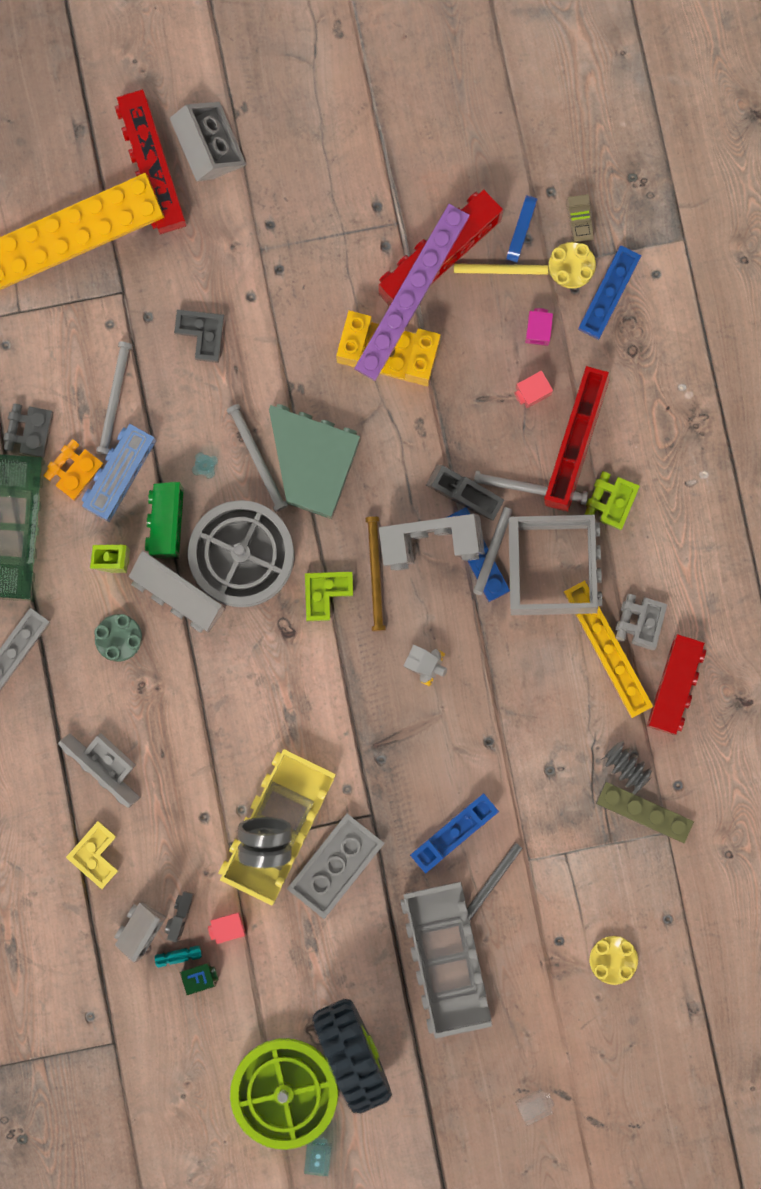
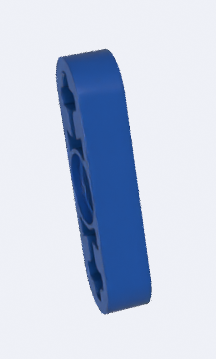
M526 195L506 257L507 260L518 262L538 198Z

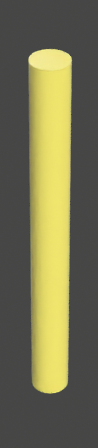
M454 264V273L548 275V265Z

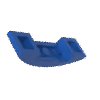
M483 793L410 856L426 874L463 841L494 817L499 810Z

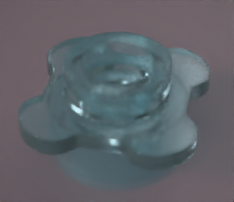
M197 453L195 456V466L192 468L193 474L196 476L205 475L208 479L215 476V465L218 464L217 457Z

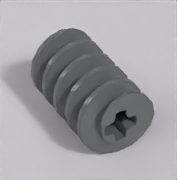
M621 741L611 748L602 759L608 758L605 764L606 767L614 765L613 774L621 772L620 781L628 779L627 788L635 786L632 792L635 795L651 779L652 770L649 768L643 771L646 763L636 764L639 756L629 757L632 749L622 750L625 742Z

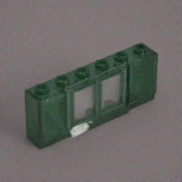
M0 454V600L34 602V597L31 594L32 582H35V572L33 570L34 559L37 558V549L35 548L36 535H39V525L37 524L38 511H41L39 496L40 488L43 487L41 472L42 466H45V460L42 457Z

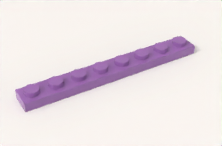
M448 204L354 370L376 381L468 221L469 214Z

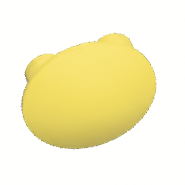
M578 242L564 243L555 248L550 256V275L562 287L569 289L582 287L592 279L595 273V257L585 244Z
M608 936L599 940L592 948L590 967L600 981L611 985L622 984L631 979L636 972L638 955L634 946L628 940L619 936Z

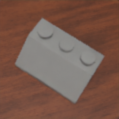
M220 102L187 104L170 117L196 181L213 180L246 165Z

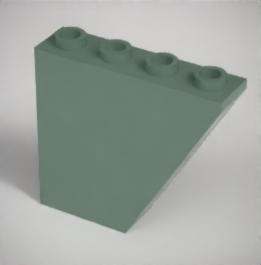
M277 404L276 407L270 405L269 413L287 504L332 519L360 443V436L357 435V431L344 427L343 430L335 428V424L330 421L321 420L320 423L312 420L313 416L307 413H292L290 408L284 405Z

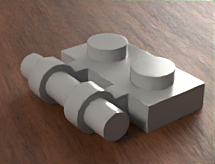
M627 594L626 601L622 603L621 611H623L621 620L616 625V639L625 641L626 634L629 633L633 635L631 644L654 651L659 639L667 604L644 598L642 604L638 605L635 604L636 596ZM632 614L638 615L636 625L630 623Z

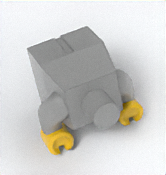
M413 645L404 667L420 674L421 683L431 686L430 682H433L436 674L444 677L447 672V668L441 666L442 656H445V653L437 649L430 653L423 648Z

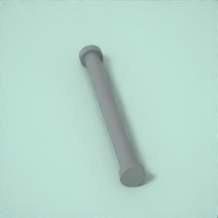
M120 341L118 343L120 350L100 446L96 449L97 453L107 455L110 451L109 445L129 350H132L133 346L127 342Z
M233 405L226 411L228 415L231 414L273 500L275 512L286 508L288 504L286 501H283L240 413V405Z
M481 471L475 472L474 482L477 484L481 483L539 495H546L548 486L480 474ZM583 491V493L575 492L572 501L581 502L580 505H586L588 491Z

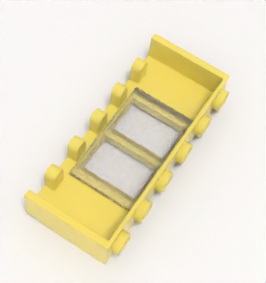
M283 749L282 753L277 752L271 764L275 768L271 775L266 774L261 784L264 790L261 796L256 795L250 807L254 811L251 817H245L244 821L252 818L270 817L289 822L292 826V838L288 843L292 847V859L283 866L273 868L246 866L238 860V846L242 842L235 839L229 850L233 854L229 862H223L218 873L222 875L220 881L271 906L274 905L336 777V774Z

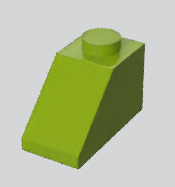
M93 545L90 569L111 573H127L130 549L127 545Z

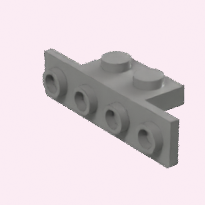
M71 734L60 740L58 745L63 748L64 753L74 758L81 768L97 779L103 788L109 790L119 803L129 808L140 799L123 782L136 765L103 734L97 735L88 748L83 746Z

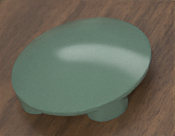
M116 614L105 618L96 627L94 632L97 650L110 661L121 662L130 659L138 652L142 643V632L139 625L134 619L125 614Z

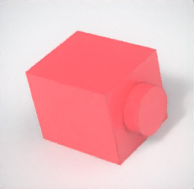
M541 370L516 385L517 391L514 392L518 402L521 405L525 404L526 408H529L551 396L553 389Z
M240 912L210 920L211 925L208 926L211 940L215 939L216 944L246 936Z

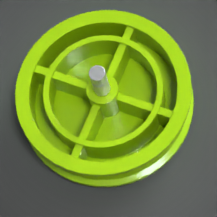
M290 1038L273 1039L251 1050L237 1067L230 1088L231 1108L240 1128L255 1142L280 1150L302 1147L319 1137L330 1124L338 1101V1085L330 1071L325 1056L312 1045Z

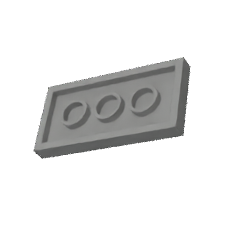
M347 813L287 890L325 919L384 845V842Z

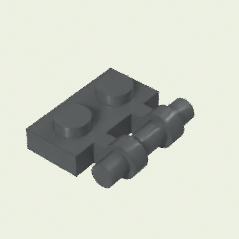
M13 403L12 411L8 414V420H10L8 431L4 434L3 438L5 441L4 450L13 452L14 443L21 444V454L44 458L53 411L29 406L27 415H22V405ZM19 423L25 424L23 436L16 435Z

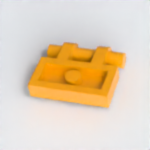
M72 439L67 446L64 445L60 450L61 454L56 460L49 463L47 466L48 470L43 474V477L51 481L55 475L59 476L61 479L55 486L75 501L95 477L97 471L104 466V463L86 449L78 456L74 451L80 444ZM70 458L74 463L65 473L60 468Z

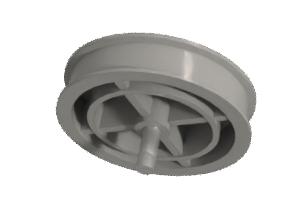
M244 500L230 501L211 509L196 524L189 541L188 560L196 582L211 598L232 607H251L268 601L284 587L292 572L294 547L286 525L275 512L256 502Z

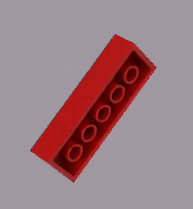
M484 189L479 194L477 191L474 192L467 199L466 202L468 204L460 209L470 215L469 219L431 285L501 222L503 209ZM425 239L415 246L414 249L416 251L412 255H405L398 261V267L392 273L387 271L379 279L381 282L379 284V295L389 306L427 242Z

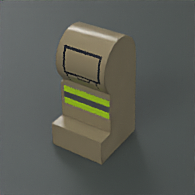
M589 194L567 197L566 207L573 242L593 240Z

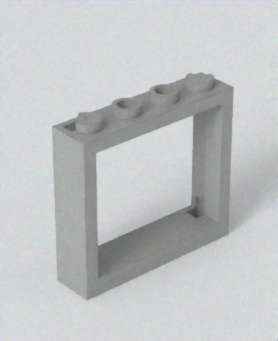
M595 515L509 517L511 615L597 613L598 606H602V592H597V583H601L602 579L601 568L596 567V560H601V547L596 545V537H600V523H595ZM588 529L590 603L520 605L519 530Z

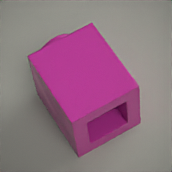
M535 308L534 311H529L525 343L549 345L553 313H548V310L543 308Z

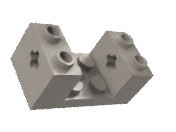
M469 514L379 527L383 565L389 566L391 570L395 571L409 569V564H415L411 538H427L428 533L432 532L438 536L452 534L455 556L462 557V560L465 561L479 559V555L485 554L480 516Z

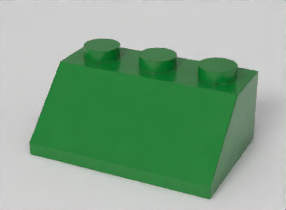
M180 482L153 484V490H149L148 504H152V512L147 514V528H150V537L145 539V551H149V555L153 558L179 559L184 488Z

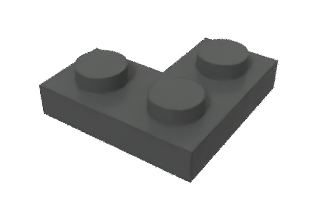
M177 310L174 334L197 337L195 360L219 363L224 315Z
M184 891L182 896H177L174 909H177V914L173 918L168 919L164 932L168 934L167 940L173 942L180 941L194 897L193 893Z

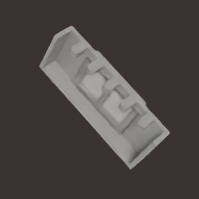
M461 881L405 893L404 899L400 900L403 914L408 913L410 923H406L408 938L413 937L415 947H411L413 961H418L420 971H416L419 986H424L425 995H421L424 1010L429 1009L430 1019H426L429 1034L434 1033L436 1039L492 1027V1019Z

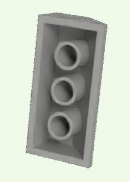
M144 551L139 555L129 575V578L133 580L132 586L142 593L145 589L152 593L151 599L159 605L168 604L172 607L170 611L181 620L184 616L191 620L190 626L200 633L203 630L209 633L225 610L221 604Z

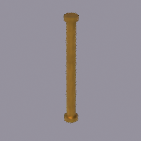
M377 516L365 518V523H368L374 621V626H371L373 632L386 631V626L383 625L377 522L380 521Z

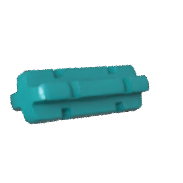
M197 945L190 947L188 950L184 948L167 952V954H157L154 957L155 964L160 968L167 966V964L173 965L186 962L189 959H200L202 951L201 947Z

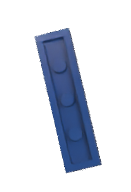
M620 245L578 328L579 331L597 340L600 339L642 255Z
M467 507L445 518L469 515L470 513ZM484 540L485 554L479 555L477 560L467 561L476 579L479 577L488 552V547ZM495 561L483 591L488 602L510 592Z

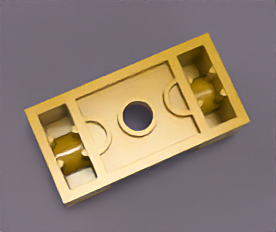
M348 310L336 354L337 363L355 368L379 324L372 322V316ZM419 328L416 333L404 331L394 348L395 354L388 358L380 374L428 387L441 334Z

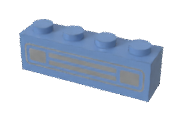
M131 424L120 431L117 438L119 443L115 449H110L105 459L108 462L104 469L100 468L94 477L95 484L91 490L87 489L82 498V502H84L82 507L109 523L156 443V439Z

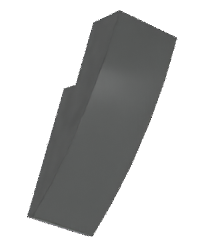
M436 465L426 486L492 521H494L504 502V499L467 477H462L444 465Z

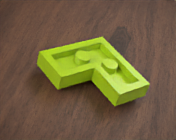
M353 572L305 573L306 622L330 621V597L353 596Z

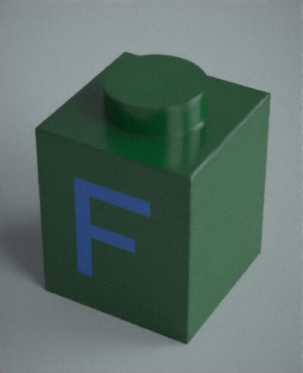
M210 963L180 972L186 995L216 986L215 981L219 980L215 966L211 967Z

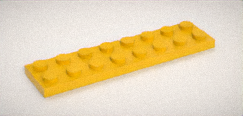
M143 173L1 236L0 290L165 218L148 175Z

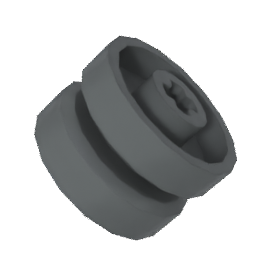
M270 817L252 818L241 822L238 825V839L242 842L238 846L239 862L255 868H273L289 863L292 859V847L288 843L292 838L291 824L283 819Z

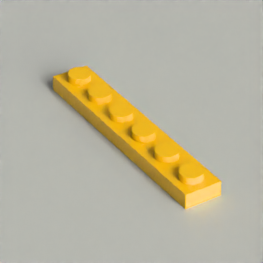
M585 580L563 592L569 603H590L589 587ZM598 606L597 613L575 614L630 717L633 718L652 708L651 701L600 607Z

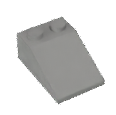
M143 902L139 903L138 906L135 904L132 906L127 915L130 918L126 927L121 925L114 937L117 939L115 946L133 962L143 958L166 919L165 915Z

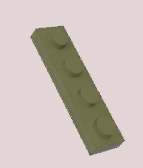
M605 782L596 802L599 806L681 843H685L694 821L637 795H633L608 782Z

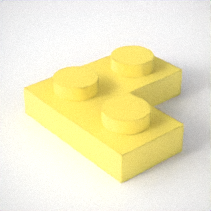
M97 821L66 857L101 889L118 872L112 864L101 856L115 840L116 836L100 821Z

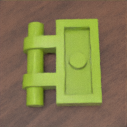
M602 471L600 478L596 479L594 483L595 490L591 499L588 498L586 502L587 509L584 515H594L596 510L600 511L602 516L599 522L622 530L640 486L620 477L617 478L615 485L608 483L611 474ZM604 491L611 493L606 505L600 503Z

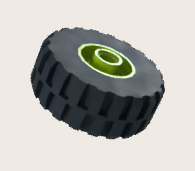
M342 999L317 1010L312 1016L314 1028L330 1071L351 1112L362 1114L388 1102L392 1097V1092L380 1062V1056L352 1000Z

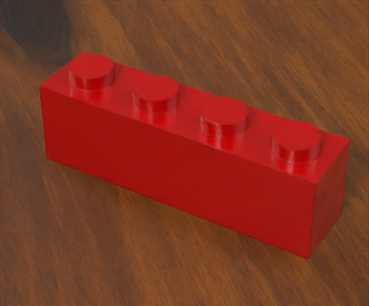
M679 634L674 636L646 727L671 735H676L677 731H682L685 723V718L682 717L684 708H689L693 696L689 692L692 685L696 686L700 672H696L698 663H703L707 651L703 649L704 642Z

